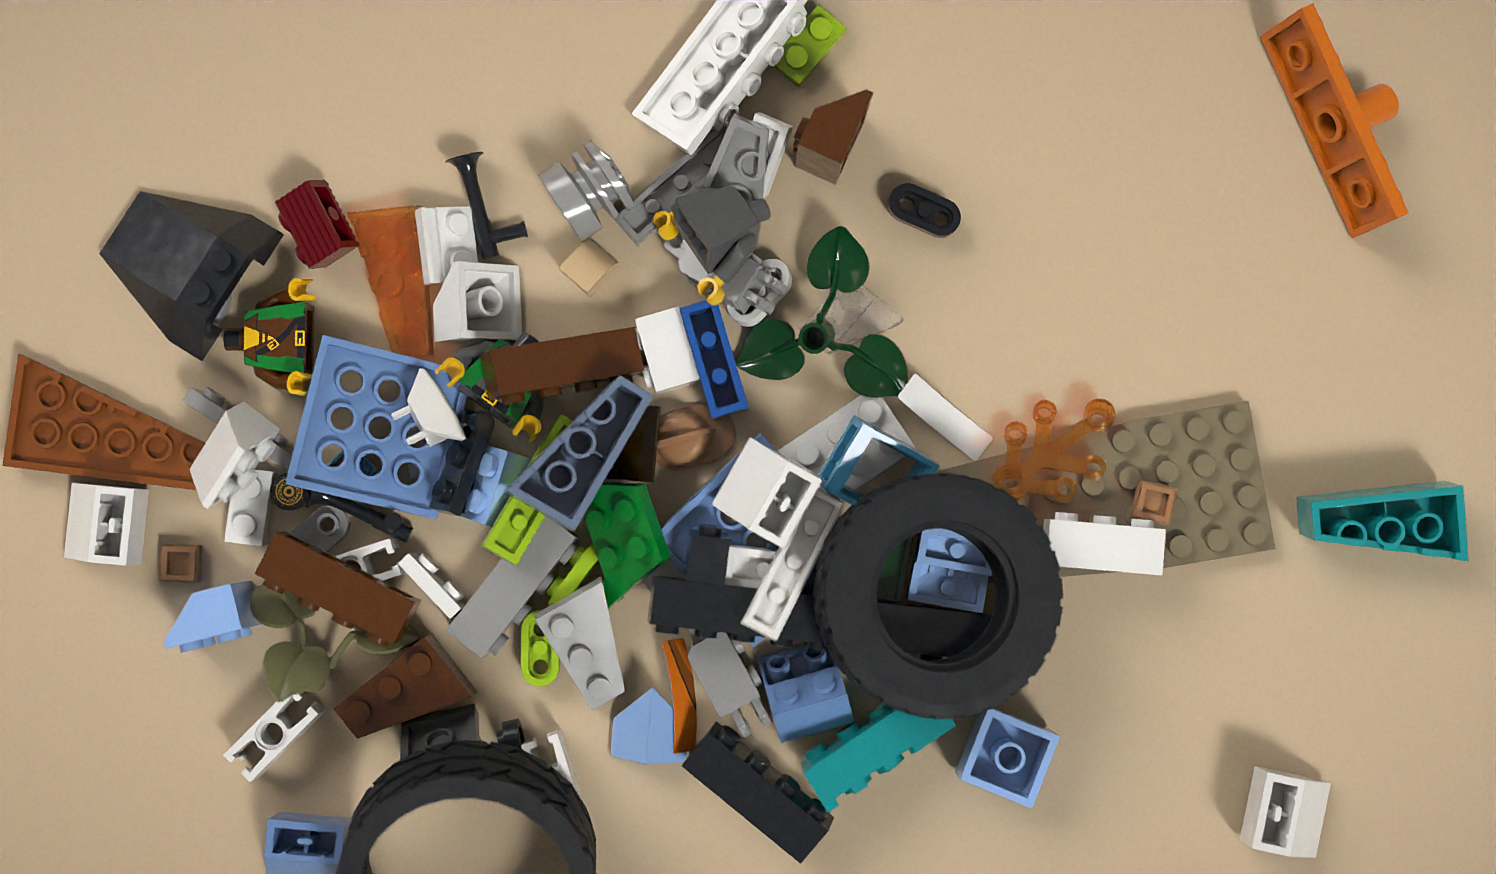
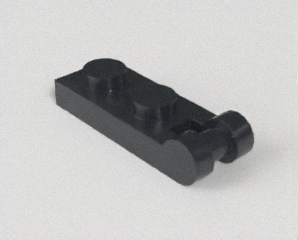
M462 410L458 413L457 417L466 439L462 441L454 440V443L447 450L446 464L440 479L433 487L429 508L440 513L461 516L494 428L495 421L489 412Z

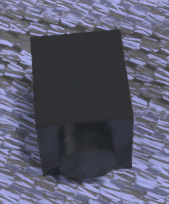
M700 524L699 530L689 529L683 573L686 581L725 585L731 539L728 533L722 532V527Z

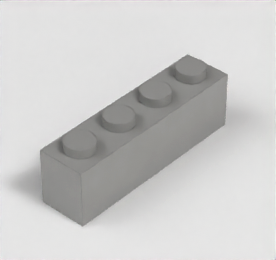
M545 516L518 564L512 565L501 559L446 631L481 659L490 652L496 656L509 639L504 633L513 622L518 626L523 622L532 610V607L528 605L536 592L542 596L556 579L551 574L560 562L566 566L579 547L574 543L579 536Z

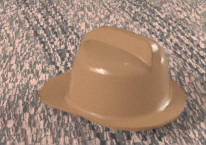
M708 403L680 408L661 415L656 463L669 470H684L714 462L724 457L732 448L736 437L735 424L731 416L712 420Z

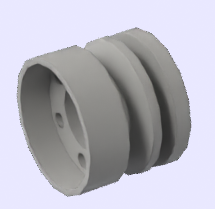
M592 140L583 144L592 159L588 163L584 162L576 150L571 152L573 162L577 168L573 173H570L561 163L556 162L538 174L543 185L582 242L603 229L597 215V211L603 208L615 220L620 217L612 204V201L618 198L627 211L636 207L630 196L629 185L611 157L597 147Z

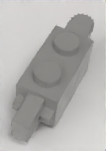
M679 232L673 239L666 240L664 244L665 249L679 260L681 273L686 275L692 285L697 287L699 281L703 278L713 279L715 273L708 274ZM752 253L730 283L724 282L721 286L725 294L722 302L743 314L752 305L771 315L775 306L768 299L757 294L763 285L781 295H784L788 287L777 278L766 273L761 266L763 261ZM711 288L707 293L711 295L714 288Z
M688 629L693 644L690 647L687 658L719 717L722 718L730 713L742 736L745 738L752 734L750 731L751 727L739 708L751 702L756 710L755 713L759 721L764 726L773 723L760 699L761 692L758 687L764 683L755 666L752 664L747 667L740 653L746 651L742 642L732 640V633L717 632V638H703L694 636V629Z

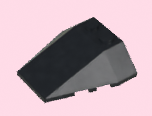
M140 191L99 254L171 343L203 361L223 330L212 322L251 262L254 260L264 266L284 234L251 214Z

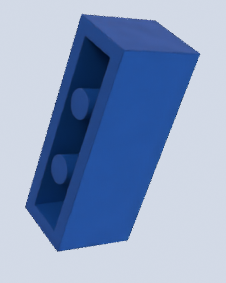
M705 300L679 308L712 420L749 410L719 305L712 306Z

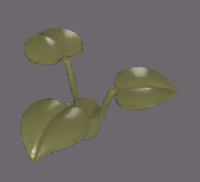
M260 585L253 589L250 600L252 615L261 624L272 628H286L295 623L298 629L299 645L288 641L279 642L269 647L264 655L263 669L265 679L278 703L304 691L317 692L321 690L330 675V669L336 667L337 660L354 639H357V646L361 651L379 655L408 648L418 642L420 637L418 632L409 624L400 642L395 644L389 642L387 646H383L366 637L368 631L354 625L355 631H350L334 654L328 657L323 648L306 646L305 625L302 619L312 617L316 611L297 602L299 596L285 590L284 594H281L264 585Z

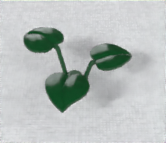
M836 227L823 235L812 249L808 258L807 275L810 283L817 289L830 288L829 295L822 309L817 314L816 320L811 321L800 330L798 339H795L793 327L784 320L770 318L759 322L748 334L742 351L736 360V366L739 369L759 378L783 380L794 376L804 366L805 355L801 348L810 354H818L826 348L832 351H849L854 355L846 361L844 374L847 383L855 392L872 398L899 395L908 383V369L902 351L896 343L880 334L867 335L861 341L859 348L851 344L837 343L834 341V327L825 320L836 297L837 290L844 293L854 292L866 282L869 275L870 263L868 256L861 244L846 227Z

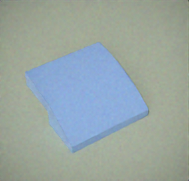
M942 528L928 529L920 532L906 599L982 613L988 578L992 576V572L983 554L968 539L950 530Z

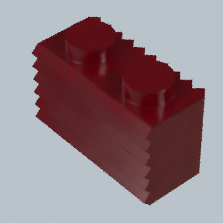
M307 180L275 201L280 211L278 215L279 221L283 228L291 233L297 245L295 248L296 255L309 269L326 268L359 247V242L356 241V236L352 233L349 223L345 220L346 216L342 214V209L335 200L332 189L328 187L329 183L326 180Z

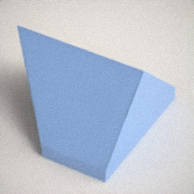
M653 687L614 717L610 756L643 764L681 763L686 760L687 751L677 754L673 753L674 709Z

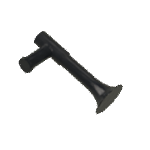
M474 152L448 159L445 163H451L461 174L474 218L473 224L482 257L487 259L499 255L497 243L521 237L526 238L528 237V232L524 221L492 229L477 177V161L484 152Z
M312 491L306 508L313 504L332 506L405 543L413 531V527L402 523L401 516L398 513L392 512L387 515L381 512L378 513L358 502L342 497Z

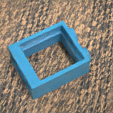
M853 415L818 476L822 479L820 486L825 491L851 505H855L858 499L864 495L846 486L845 483L872 438L915 461L907 477L938 473L937 469L940 465L929 455Z

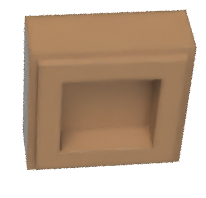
M1138 480L1130 517L1153 520L1157 524L1170 526L1178 489Z
M161 544L159 582L200 583L202 545Z

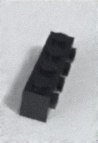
M717 721L681 765L800 864L828 833L834 817L830 812L826 811L819 799H811L800 790V785L793 777L788 774L782 775L771 766L770 760L762 752L755 749L751 750L741 741L739 734L734 729L726 725L722 726Z

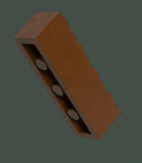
M635 327L492 349L480 356L489 401L502 399L503 405L526 401L525 395L538 393L539 399L562 395L561 389L574 387L575 393L591 391L598 388V382L610 381L611 383L620 375L633 382L632 376L644 371Z
M286 531L275 532L255 572L256 575L265 579L263 582L265 587L284 594L285 590L299 596L297 602L302 606L314 611H318L321 607L333 613L331 619L334 622L350 629L356 625L368 631L366 634L368 639L383 646H387L389 642L395 644L402 640L421 602L420 599Z

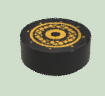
M287 473L279 475L273 481L270 488V495L274 504L283 510H298L305 506L310 498L311 490L285 485Z

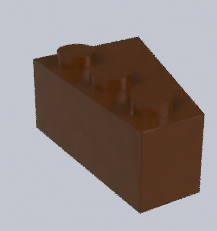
M429 634L337 705L334 710L358 739L470 698L477 694L478 691L434 635Z

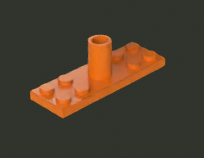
M1314 4L1299 9L1262 34L1260 38L1351 238H1355L1409 214L1403 196L1390 173L1387 161L1382 155L1370 129L1393 119L1397 115L1399 109L1398 98L1393 89L1386 84H1378L1354 94L1340 63V58L1333 48L1324 28V23L1319 17Z

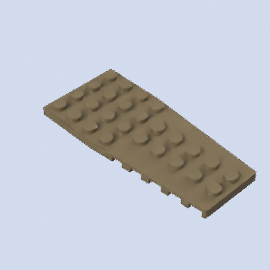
M1249 401L1138 419L937 471L944 474L967 475L968 477H975L994 484V487L997 489L1001 488L1015 497L1019 505L1023 504L1037 519L1036 523L1038 526L1042 527L1044 526V519H1055V512L1078 514V522L1093 523V515L1117 517L1116 525L1131 526V519H1136L1131 518L1130 513L1138 480L1177 488L1178 491L1170 526L1154 524V528L1166 529L1163 568L1276 549ZM1060 567V571H1058L1059 577L1117 572ZM993 575L989 576L988 583H994Z

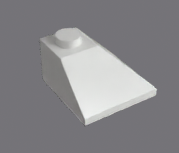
M462 261L453 262L433 303L434 342L478 343L483 340L497 342L500 338L505 341H517L522 334L519 266Z

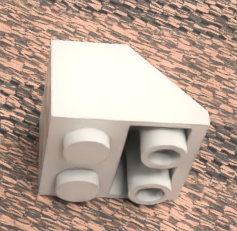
M244 401L225 411L190 468L201 505L207 509L221 500L225 503L228 502L238 489L245 491L258 475L255 471L258 463L264 462L276 448L273 440L280 431V428Z
M749 437L711 504L747 529L784 548L822 479L814 472Z
M72 483L64 558L102 564L140 565L142 562L149 489Z
M1254 766L1240 841L1256 850L1289 857L1316 858L1331 783Z

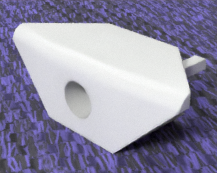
M419 369L407 399L408 406L391 414L393 420H396L410 413L419 428V433L405 439L408 446L422 439H425L429 447L448 438L459 441L466 439L459 419L441 388L426 369Z

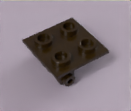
M647 406L606 479L654 483L661 406Z

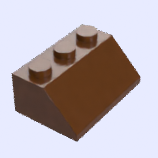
M867 89L815 108L810 119L802 117L794 135L795 141L792 154L796 155L795 167L836 185L867 117L874 92Z

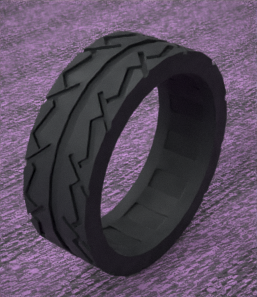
M454 740L426 747V751L420 750L392 764L372 783L375 786L373 788L369 787L353 812L336 874H372L369 852L379 836L399 818L419 807L443 800L473 798L497 802L522 812L542 826L555 841L568 865L569 874H596V836L587 808L572 784L552 766L549 767L544 760L518 747L491 741L489 744L483 740Z

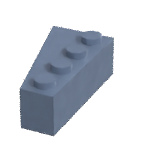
M621 375L618 376L503 492L566 529L575 530L654 395Z

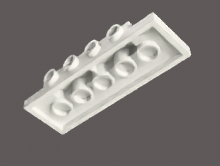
M717 0L633 111V117L684 152L692 155L712 128L719 132L723 125L729 126L732 116L739 114L738 105L746 95H754L760 88L762 82L760 76L768 65L775 66L779 63L784 54L783 45L791 35L796 37L803 31L806 25L805 16L807 15L804 5L808 0Z

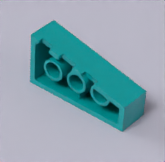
M1437 481L1296 497L1299 534L1312 540L1379 548L1395 552L1416 553L1432 557H1445L1469 562L1464 487L1462 485L1448 481Z
M883 703L868 713L870 719L859 726L856 722H853L836 733L838 739L827 746L821 742L804 753L806 759L801 762L803 773L829 813L839 806L835 798L844 792L846 795L856 794L867 787V783L872 779L870 774L875 771L878 774L889 772L904 760L902 753L909 750L911 754H914L955 727L956 724L953 719L913 716Z

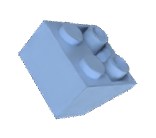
M487 445L461 516L492 527L510 495L503 491L526 469L532 458Z
M252 581L230 583L192 593L164 640L165 648L179 646L180 652L183 653L214 645L215 636H217L218 643L252 635L250 627L261 625L250 610V600L253 594Z

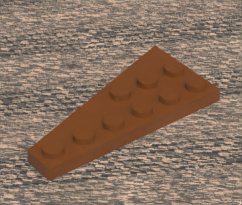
M18 354L2 466L196 490L190 468L206 442L38 361Z

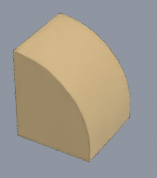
M588 239L569 255L561 264L559 270L591 297L619 263L592 239Z

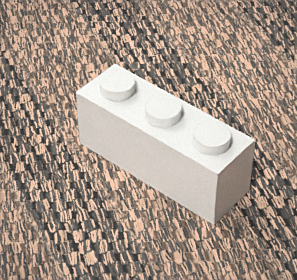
M1055 512V519H1044L1043 526L1052 543L1050 547L1052 551H1055L1060 567L1151 575L1163 574L1166 529L1154 528L1155 521L1131 519V526L1116 525L1117 517L1093 515V523L1078 522V514Z

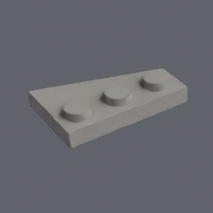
M734 114L702 187L716 189L727 186L735 187L746 203L763 198L769 129L738 114ZM759 229V235H758V241H757V247H756V249H757L758 246H759L760 229Z
M601 577L534 614L535 621L591 710L625 692Z

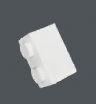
M679 306L635 319L640 351L644 350L648 365L643 366V375L647 388L654 386L656 393L661 394L701 382Z

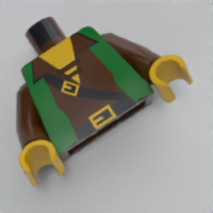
M294 278L288 286L276 290L257 302L254 310L246 311L244 315V328H226L223 342L226 351H244V364L253 367L257 378L276 390L307 397L308 392L305 391L304 386L305 382L312 378L314 306L300 301H314L316 295L306 293V287L308 283H313V279Z

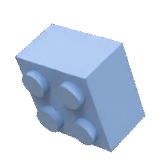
M995 707L991 710L986 708L977 715L955 774L962 781L1032 809L1060 736L1052 730Z

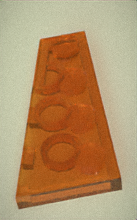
M411 205L347 212L350 224L354 226L359 241L358 249L360 255L364 258L370 276L368 280L372 293H375L380 307L379 315L391 352L409 357L434 356L429 285H424L415 217V210L422 206Z

